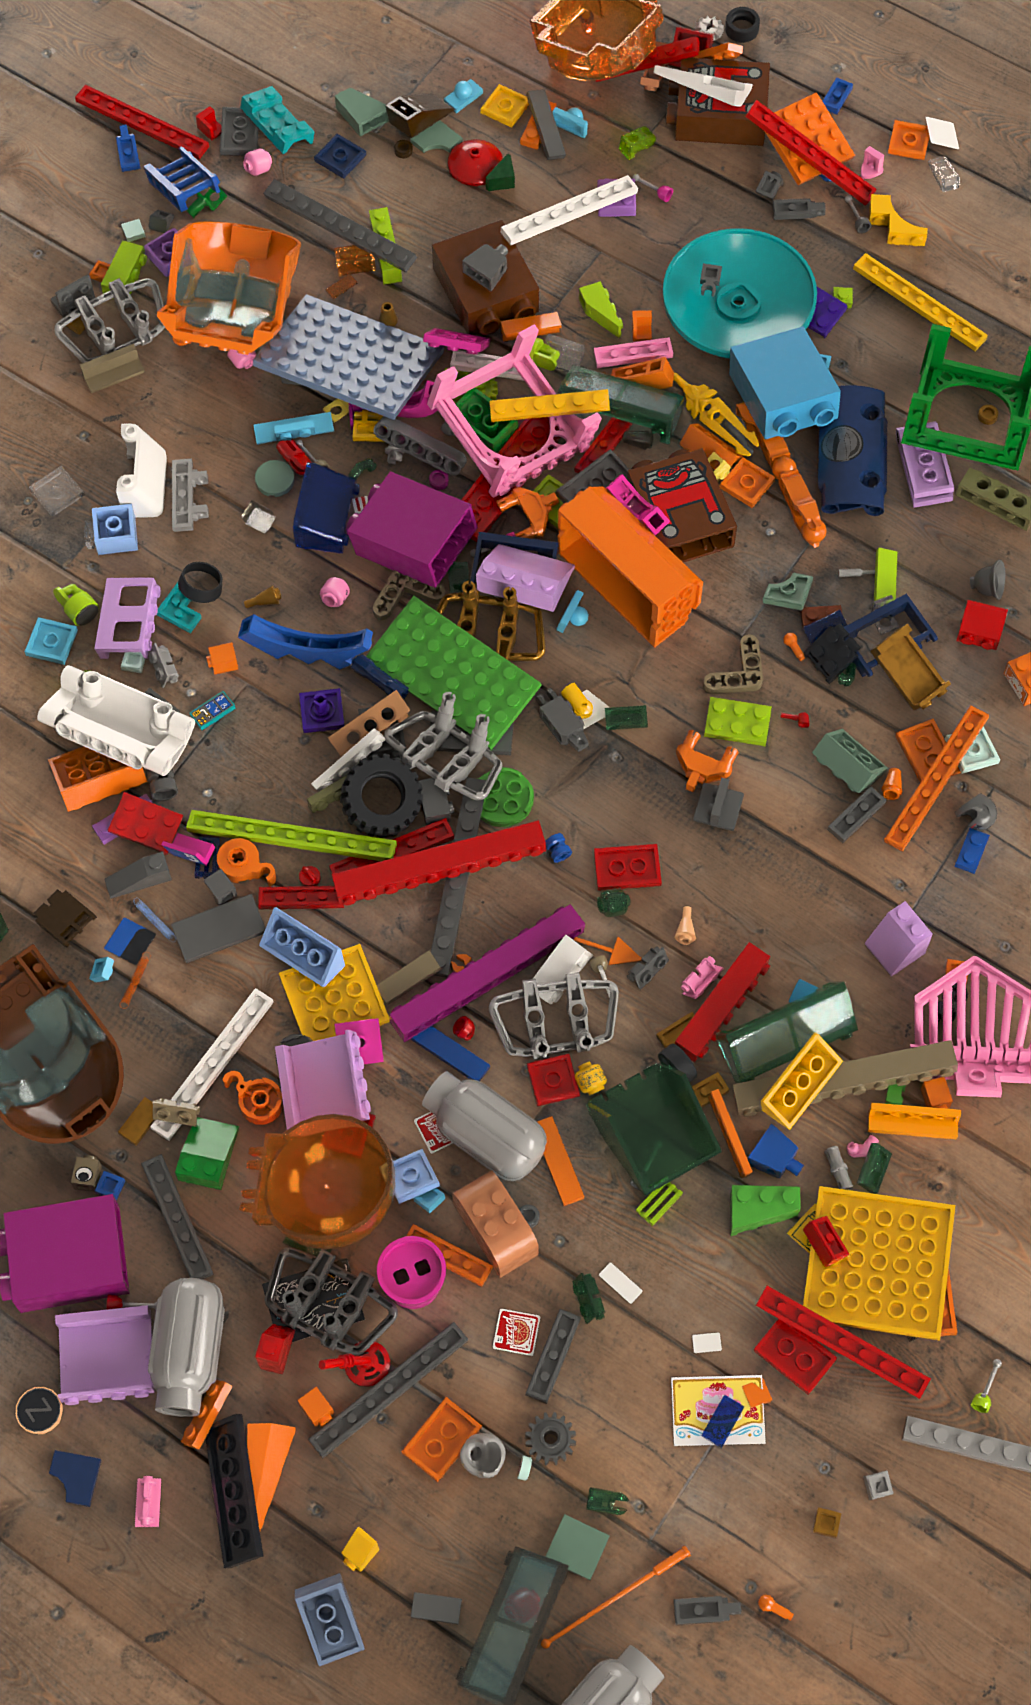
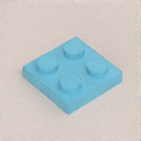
M38 617L25 649L26 656L65 665L78 632L77 626Z

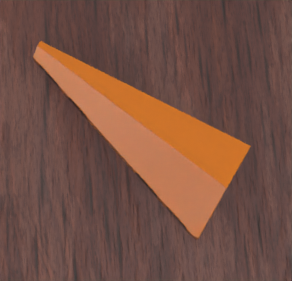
M273 1423L247 1424V1449L260 1531L280 1479L286 1456H288L293 1436L296 1433L295 1427Z

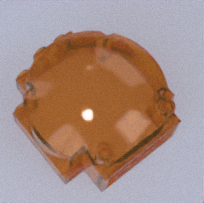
M550 0L530 20L537 51L547 56L549 66L569 78L590 81L611 78L630 69L634 70L656 48L655 29L662 24L664 17L662 7L658 4L657 0Z

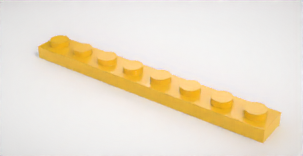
M865 253L854 264L853 270L933 324L950 327V335L973 351H976L987 340L988 335L868 254Z

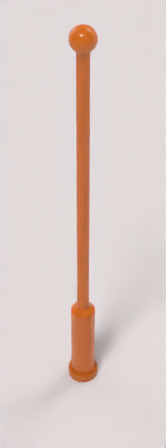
M684 1545L681 1547L682 1549L654 1566L650 1573L551 1638L543 1639L541 1646L544 1649L549 1648L550 1643L654 1575L659 1576L684 1558L690 1557L689 1550Z

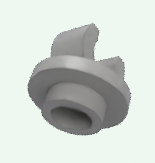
M389 444L385 448V453L388 454L387 462L393 465L396 464V461L401 462L404 451Z

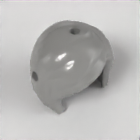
M474 1434L466 1440L460 1450L461 1464L469 1473L476 1477H494L498 1474L505 1461L506 1451L504 1444L493 1434Z

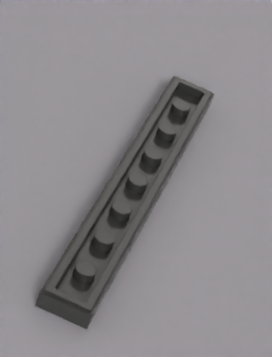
M455 1322L451 1323L313 1434L308 1441L323 1459L467 1343L468 1338Z

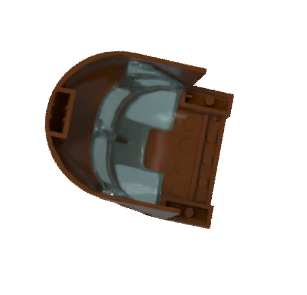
M31 944L0 965V1118L18 1134L42 1143H66L92 1133L107 1120L120 1098L124 1080L121 1053L110 1032L72 981L59 979L35 945Z

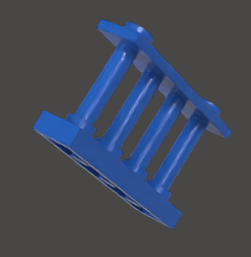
M180 147L179 150L182 157L160 169L155 168L150 163L143 167L149 183L180 212L188 209L185 202L187 198L208 187L219 193L218 184L220 182L215 173L212 174L194 158L190 151L188 152L183 147ZM183 165H186V167L178 170L177 172L169 176L165 175ZM192 172L195 173V174L189 176L188 178H186V179H184V180H182V181H180V182H178V183H176V184H175V183H172V182H174V181H176V180H178V179H180V178H182V177H184V176H186V175H188V174H190V173H192ZM199 180H203V182H201V183H199V184H197V185H195V186H193V187H191V188H189V189H187V190H185V191H182V190H181V189H183V188H185V187H187V186H189V185H191V184H193V183H195V182H197V181H199Z

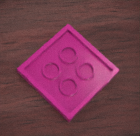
M439 328L426 332L423 337V342H427L428 346L438 348L440 345H443L452 351L465 349L466 353L474 355L489 347L491 338Z

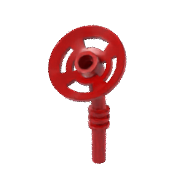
M374 1342L364 1352H368V1354L362 1356L353 1354L339 1355L337 1358L320 1360L318 1365L321 1370L337 1367L345 1369L348 1378L353 1383L362 1387H371L388 1375L390 1357L387 1350L381 1344ZM377 1350L384 1357V1365L379 1364L378 1357L375 1354ZM355 1365L359 1371L357 1376L351 1371V1368ZM377 1372L380 1373L377 1377L373 1379L365 1380V1377L372 1376Z

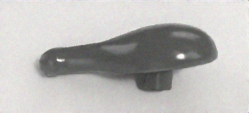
M735 415L746 428V424L743 421V419ZM725 418L724 429L753 454L754 450L747 443L746 437Z

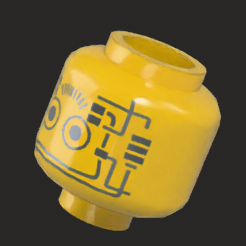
M589 1061L578 1066L580 1071L576 1072L575 1079L582 1093H588L590 1096L605 1089L604 1085L607 1083V1079L599 1064L592 1065Z

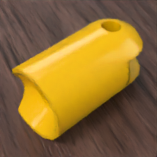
M575 683L569 684L562 690V697L565 701H569L577 716L579 715L582 719H586L592 715V703L586 699Z

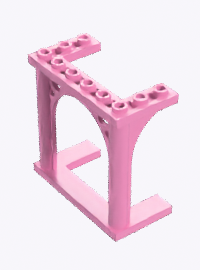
M535 324L518 333L511 353L457 381L455 380L458 372L454 366L437 374L427 403L431 410L437 408L491 485L489 493L493 498L498 495L503 496L515 486H522L531 477L532 479L537 478L542 474V471L555 468L563 460L565 462L570 460L577 452H585L590 447L589 444L594 439V434L598 430L602 419L598 412L586 419H581L574 414L548 417L550 433L545 445L534 454L520 458L497 454L479 439L452 399L513 367L516 368L535 396L556 394L529 356L539 332ZM556 426L559 427V431L555 430ZM553 437H562L566 440V443L558 444L554 442ZM552 446V447H554L555 449H552L551 451H549V450H548V447ZM494 459L500 461L498 466H496L497 462H495Z

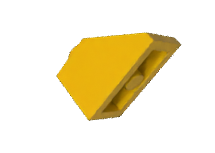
M359 1526L341 1554L345 1558L343 1563L352 1571L358 1569L362 1572L380 1549L377 1542Z

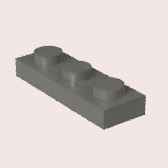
M870 787L828 826L827 830L840 842L844 843L886 803V799L874 788Z

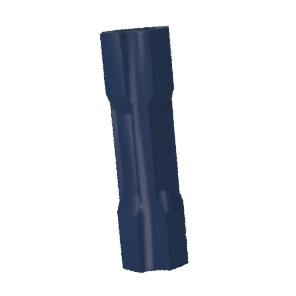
M358 655L353 660L351 669L363 678L370 680L382 689L387 696L397 690L403 700L407 697L409 688L399 680L393 679L365 655Z

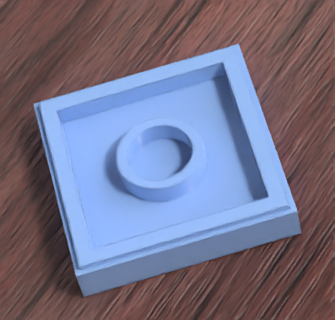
M423 1149L381 1166L398 1204L440 1186Z

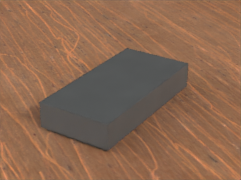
M414 1592L411 1618L459 1625L462 1599Z

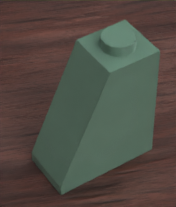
M348 88L335 95L336 109L360 137L389 121L385 107L386 104L352 88Z

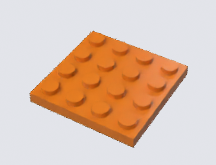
M817 92L774 112L842 164L855 156ZM765 132L797 185L822 174Z

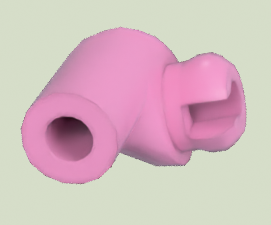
M870 1135L864 1144L850 1142L847 1145V1153L853 1158L867 1157L879 1140L875 1136Z

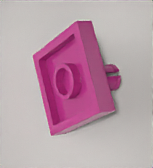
M378 1018L334 1024L336 1036L345 1034V1030L357 1033L361 1042L359 1052L364 1064L384 1062Z

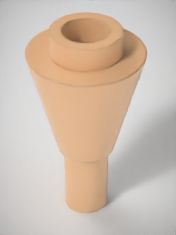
M689 906L683 907L682 919L675 934V940L683 945H689L696 940L691 919V907Z

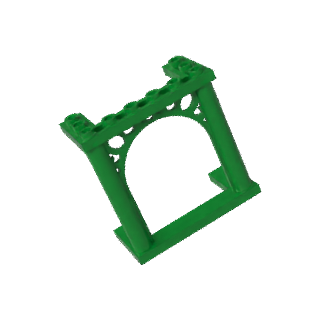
M932 324L920 370L921 378L917 392L913 393L901 443L1018 471L1031 430V420L1029 419L1031 410V346L1028 348L1021 376L944 359L951 328ZM959 385L982 388L997 395L1006 404L1010 413L1004 446L926 428L934 397L946 388Z

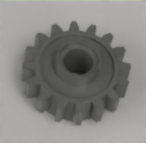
M545 1412L544 1419L542 1420L536 1416V1424L529 1423L528 1425L532 1431L525 1432V1437L531 1439L525 1442L526 1447H532L529 1455L535 1454L536 1462H539L541 1459L545 1460L546 1466L549 1461H553L554 1465H557L559 1459L565 1462L566 1453L573 1454L570 1446H576V1441L571 1439L576 1436V1431H570L572 1423L565 1424L564 1415L557 1419L556 1412L553 1413L552 1417H548V1414ZM553 1434L556 1436L557 1441L554 1444H548L544 1440L545 1436Z

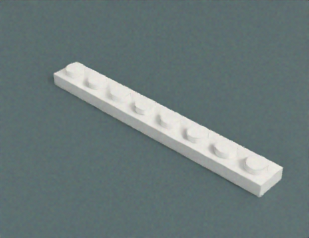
M627 175L502 226L500 232L508 243L513 245L637 194L638 187Z
M255 988L171 1100L177 1101V1105H180L181 1102L195 1103L197 1105L274 1003L273 999ZM155 1120L150 1127L151 1130L170 1141L182 1124Z

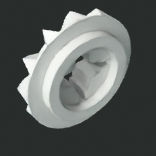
M707 15L705 19L700 18L699 22H696L695 30L714 34V41L722 36L724 25H722L721 20H716L715 17L709 18Z

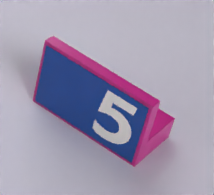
M177 833L173 844L165 841L161 844L172 855L207 866L215 849V846L211 843Z

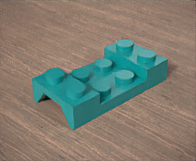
M273 86L242 96L240 108L282 154H285L293 143L305 139L309 144L313 143L315 131L304 120L299 122L282 104L283 97Z

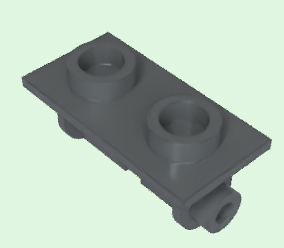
M657 946L651 948L641 959L646 964L643 965L638 962L628 971L627 978L631 982L636 981L640 990L669 961L663 947L661 949Z

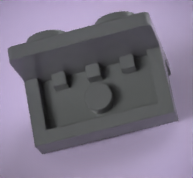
M721 778L720 785L704 783L693 820L734 831L744 793L728 789L729 779Z

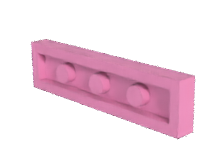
M670 337L594 348V357L597 368L645 362L666 357V359L673 358V349Z

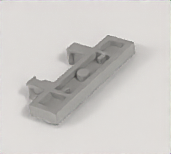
M192 459L172 460L173 532L192 531L193 521L209 518L207 504L196 505V503H193V487L195 488L196 484L204 485L209 483L207 471L193 469Z

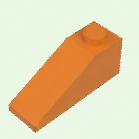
M666 357L612 369L610 384L611 386L650 391L666 389L673 385L674 371Z

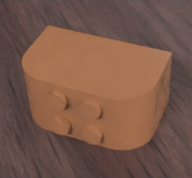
M492 1170L452 1193L453 1205L490 1264L493 1265L499 1278L538 1256L539 1246L533 1231L498 1176Z

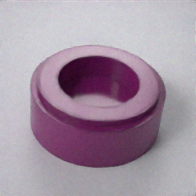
M441 470L433 471L429 475L430 486L435 490L445 489L449 484L448 474Z

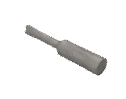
M838 569L837 571L838 577H860L863 574H875V570Z

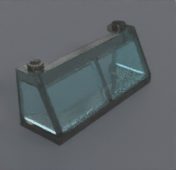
M516 1546L514 1551H509L506 1556L504 1565L507 1568L465 1667L461 1665L456 1676V1680L459 1681L458 1688L496 1705H515L518 1691L522 1687L556 1599L560 1594L561 1585L565 1583L569 1572V1566L562 1562Z

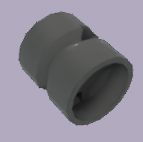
M173 768L166 776L148 769L145 770L153 800L165 801L178 794Z

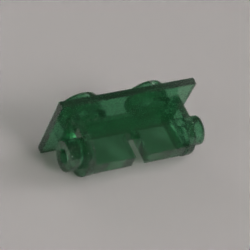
M581 1273L572 1281L573 1291L580 1304V1313L584 1317L585 1323L589 1324L595 1318L596 1320L605 1318L604 1314L606 1312L601 1297L594 1299L592 1297L599 1294L595 1278L591 1274L584 1275Z

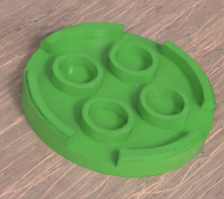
M502 767L491 791L484 799L481 815L482 821L497 827H508L518 824L528 816L534 803V791L530 782L521 772L512 768ZM491 771L485 773L478 779L487 780Z

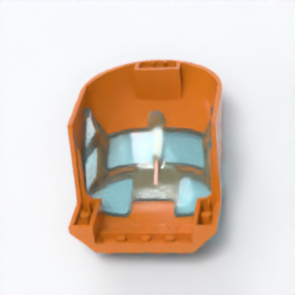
M215 221L187 224L174 234L167 303L157 311V317L173 338L179 339L181 343L191 344V342L199 343L201 347L217 346L219 350H237V353L243 355L252 353L271 340L282 328L286 300L291 291L290 284L298 263L301 242L290 235L245 224Z

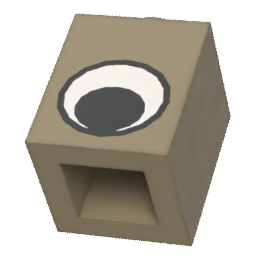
M84 1155L83 1158L76 1157L71 1179L74 1189L95 1192L102 1165L96 1157Z

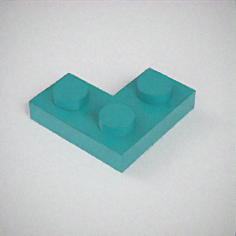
M178 582L159 606L157 616L189 633L194 630L202 619L200 613L187 607L191 600L181 593Z

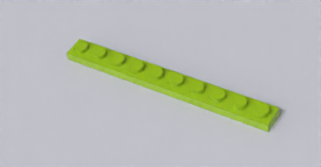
M191 810L186 826L187 832L232 839L243 838L251 842L376 861L392 859L397 846L396 840Z

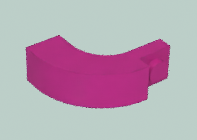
M427 380L424 388L414 392L397 416L421 418L437 412V408L431 410L427 405L434 382Z
M620 474L606 487L654 535L670 522L659 507L648 503L623 474Z

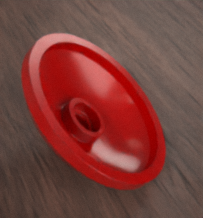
M480 139L466 140L451 150L448 156V169L453 178L458 182L469 186H481L486 184V176L503 159L500 150L488 141Z

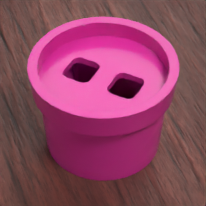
M406 1236L390 1243L381 1253L377 1264V1277L381 1288L396 1304L407 1309H419L430 1304L441 1290L446 1276V1263L440 1249L431 1241L418 1236ZM420 1261L429 1264L431 1269L429 1273L422 1276L418 1275L414 1266ZM405 1269L409 1276V1281L398 1285L393 1274L396 1271Z

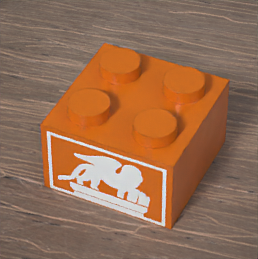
M1030 652L1009 661L1004 671L1005 677L1023 706L1031 704Z

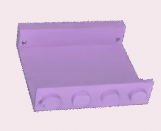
M345 1030L343 1035L291 1047L286 1045L275 1046L288 1134L301 1135L370 1119L369 1112H371V1107L366 1098L367 1082L363 1078L362 1072L364 1062L359 1052L361 1042L356 1032Z
M148 1305L55 1315L56 1325L59 1328L61 1394H58V1398L62 1403L76 1405L79 1404V1401L83 1400L97 1403L101 1402L102 1398L111 1397L112 1400H123L125 1396L129 1395L143 1398L148 1397L149 1393H155L150 1374L148 1373L152 1342L151 1310Z

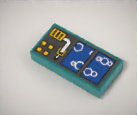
M222 691L189 714L203 731L236 709L226 693Z

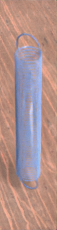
M139 902L136 904V907H139V910L141 908V912H144V915L146 914V918L149 917L148 920L167 939L168 937L170 939L172 936H175L173 932L170 933L171 930L163 922L160 923L161 920L158 922L159 918L144 902H142V905L141 903L138 905Z

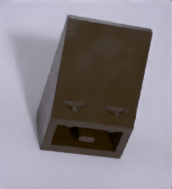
M432 93L399 96L385 105L390 124L410 138L417 136L455 110Z

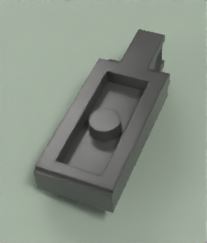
M811 198L773 201L774 220L806 219L825 216V202L815 203V201H811Z
M722 1596L673 1600L675 1626L720 1623L729 1621V1615H737L742 1612L741 1602L728 1603V1598H722Z

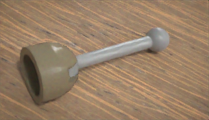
M296 440V443L303 452L313 461L312 469L319 477L327 474L330 469L329 464L323 459L316 460L303 446V442Z

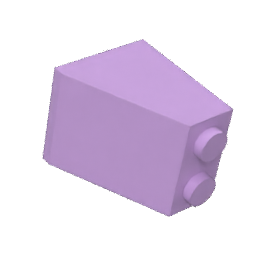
M904 901L887 913L866 940L865 945L892 977L926 953L933 934L907 902Z

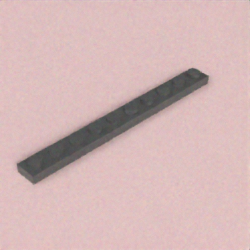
M275 179L263 193L269 200L404 272H407L417 259L415 253Z
M467 777L465 786L480 792L486 780ZM463 795L454 842L477 836L484 799L473 800ZM470 872L461 873L455 878L446 877L431 949L432 955L442 970L434 974V976L447 978L449 975Z

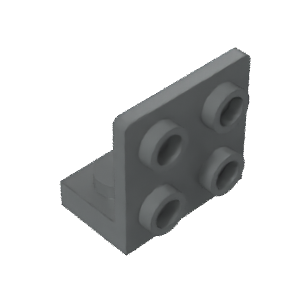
M85 275L55 293L56 296L50 299L53 306L64 318L76 309L74 303L76 299L84 295L89 301L95 298L89 275Z

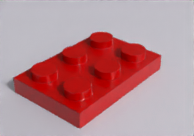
M124 792L108 832L168 855V851L161 844L163 841L173 843L183 815Z
M657 844L594 848L598 891L661 886Z
M780 1319L774 1323L753 1350L807 1395L811 1393L837 1360L835 1355L815 1339Z

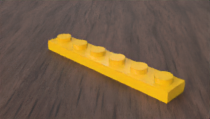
M608 389L490 401L492 422L610 411Z

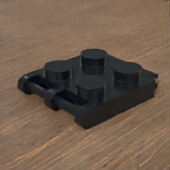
M837 624L835 627L830 626L804 651V656L810 658L815 664L814 668L817 671H821L826 677L828 684L832 683L859 656L857 652L861 649L852 637L845 640L850 634L841 624Z

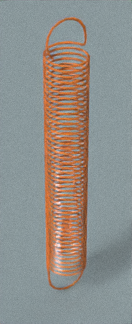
M145 956L140 959V965L138 964L135 969L134 976H132L133 979L130 981L131 984L127 987L122 998L123 1000H121L123 1003L126 1002L129 1005L134 994L132 993V988L134 986L137 987L145 970L143 969V963L145 964L146 962L147 964L149 961L144 959Z

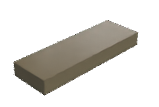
M429 950L379 983L377 988L385 1003L389 1005L442 969Z

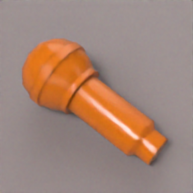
M791 632L787 633L783 638L784 644L792 649L800 661L804 660V653L798 645L797 636Z
M765 1594L759 1598L758 1605L762 1611H772L784 1619L791 1620L794 1614L777 1604L770 1595Z

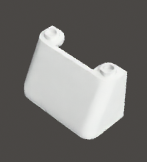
M121 424V436L126 444L127 458H133L135 463L134 474L123 475L117 481L116 492L120 505L132 504L135 517H158L164 509L167 466L166 451L139 426L135 424Z

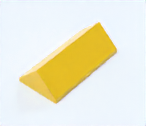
M815 1032L761 1100L762 1111L789 1130L843 1062L818 1033Z

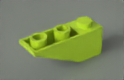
M601 281L580 287L579 301L585 314L620 338L623 322L616 315V307L609 300L607 288H603Z

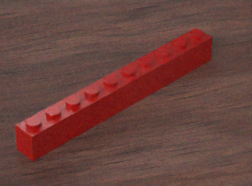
M538 820L332 874L339 905H352L358 900H371L376 898L377 895L385 893L394 894L400 889L416 888L419 884L436 883L442 878H455L461 873H474L488 866L497 867L503 862L519 861L522 857L530 855L533 857L539 856L546 851V842Z

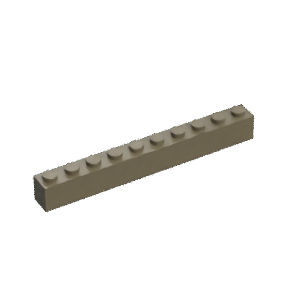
M952 1040L842 1062L810 1104L819 1103L822 1099L830 1097L831 1099H840L845 1094L850 1093L860 1095L870 1089L884 1090L894 1084L904 1086L914 1080L924 1082L939 1075L941 1077L952 1076L954 1072H957L958 1068ZM781 1075L733 1084L739 1116L751 1117L756 1115L757 1112H761V1100Z

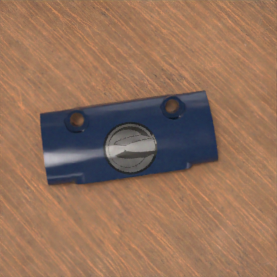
M838 386L841 390L838 419H834L826 426H819L818 485L821 492V510L824 513L832 514L863 507L868 515L879 516L884 512V495L887 492L888 421L885 417V392L866 386Z

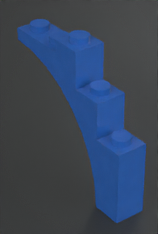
M253 614L242 620L238 638L276 659L288 654L307 664L321 659L340 670L351 665L355 656L370 649L373 632L366 628L347 634H314L286 628Z

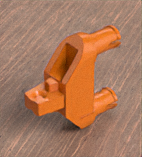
M521 487L512 489L513 491H511L510 495L496 501L501 512L516 504L521 506L530 522V527L515 533V536L529 539L544 536L549 518L548 513L552 511L553 506L559 503L555 492L544 496V494L539 495L534 491Z
M689 730L683 744L678 745L676 749L677 758L686 774L685 777L689 778L686 783V790L694 792L698 783H711L720 781L721 778L729 777L733 771L732 764L739 753L738 750L734 748L731 753L732 747L728 746L720 761L693 750L701 735L695 732L693 736L694 730Z

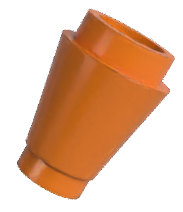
M898 768L889 769L881 788L886 799L896 800L902 794L901 770Z

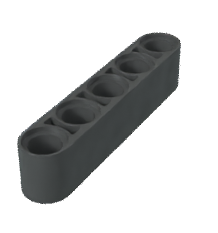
M383 416L374 426V434L379 439L449 475L459 474L467 463V458L461 451L396 418L392 420Z

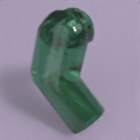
M371 458L357 462L348 476L356 481L362 471L367 469L369 472H372L376 469L377 464Z
M851 663L845 669V674H840L838 678L840 685L849 687L854 682L856 664Z

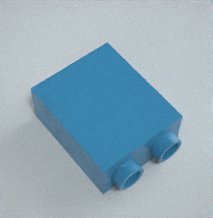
M804 326L730 347L729 375L765 440L776 436L788 437L797 430L814 425L826 426L834 419H838L841 390Z

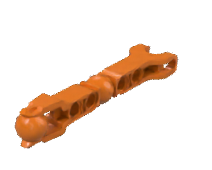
M744 402L736 404L735 415L743 419L748 432H755L761 450L772 469V473L779 480L778 484L792 513L796 527L806 542L814 548L819 547V543L825 538L827 533L826 525L820 519L816 501L813 500L796 467L795 461L790 458V452L784 438L776 436L765 440Z

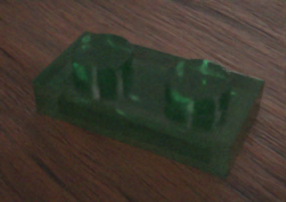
M646 705L605 708L606 730L647 728Z
M871 1143L857 1184L872 1194H878L892 1153L878 1143Z

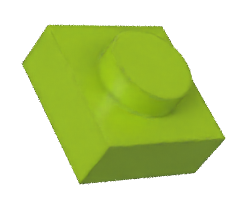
M833 287V297L847 304V308H852L853 288Z

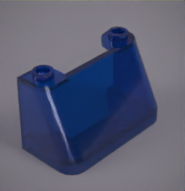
M307 462L293 522L296 547L343 554L344 546H348L349 535L346 534V523L351 500L355 498V495L358 496L360 492V484L357 483L356 479L319 464Z

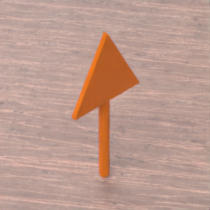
M578 937L574 938L576 942L612 953L608 965L642 961V958L619 937H617L614 949Z

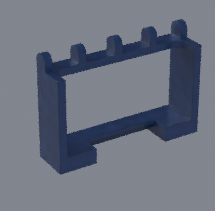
M479 532L470 583L472 581L476 584V574L479 568L482 548L494 550L498 544L516 549L537 551L538 555L557 560L559 543Z
M907 593L844 627L850 634L845 640L849 637L855 638L858 632L887 616L892 618L905 611L921 633L913 638L920 649L923 648L921 641L925 639L926 642L930 640L935 642L938 640V637ZM857 652L859 656L852 662L862 677L866 675L868 677L872 676L871 668L879 663L876 659L866 663L861 654Z

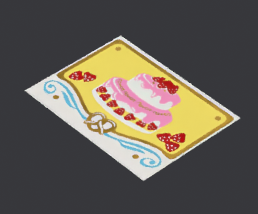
M762 1375L671 1378L674 1446L766 1444L764 1404L751 1408L742 1386L752 1382L763 1389Z

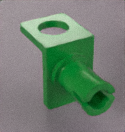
M210 188L204 196L198 192L196 194L197 199L186 211L193 218L204 207H209L214 211L227 198L226 193L220 189L219 199L211 201L210 196L215 192L213 189Z

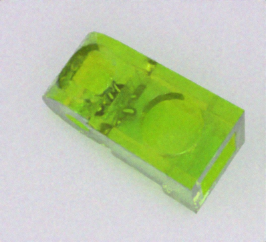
M646 126L637 128L621 136L619 151L630 160L635 157L637 152L650 148L655 143L656 136Z

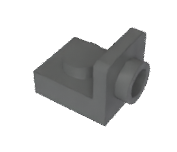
M765 171L756 189V193L773 201L780 186L784 185V181L781 178L782 175L775 171L771 173Z

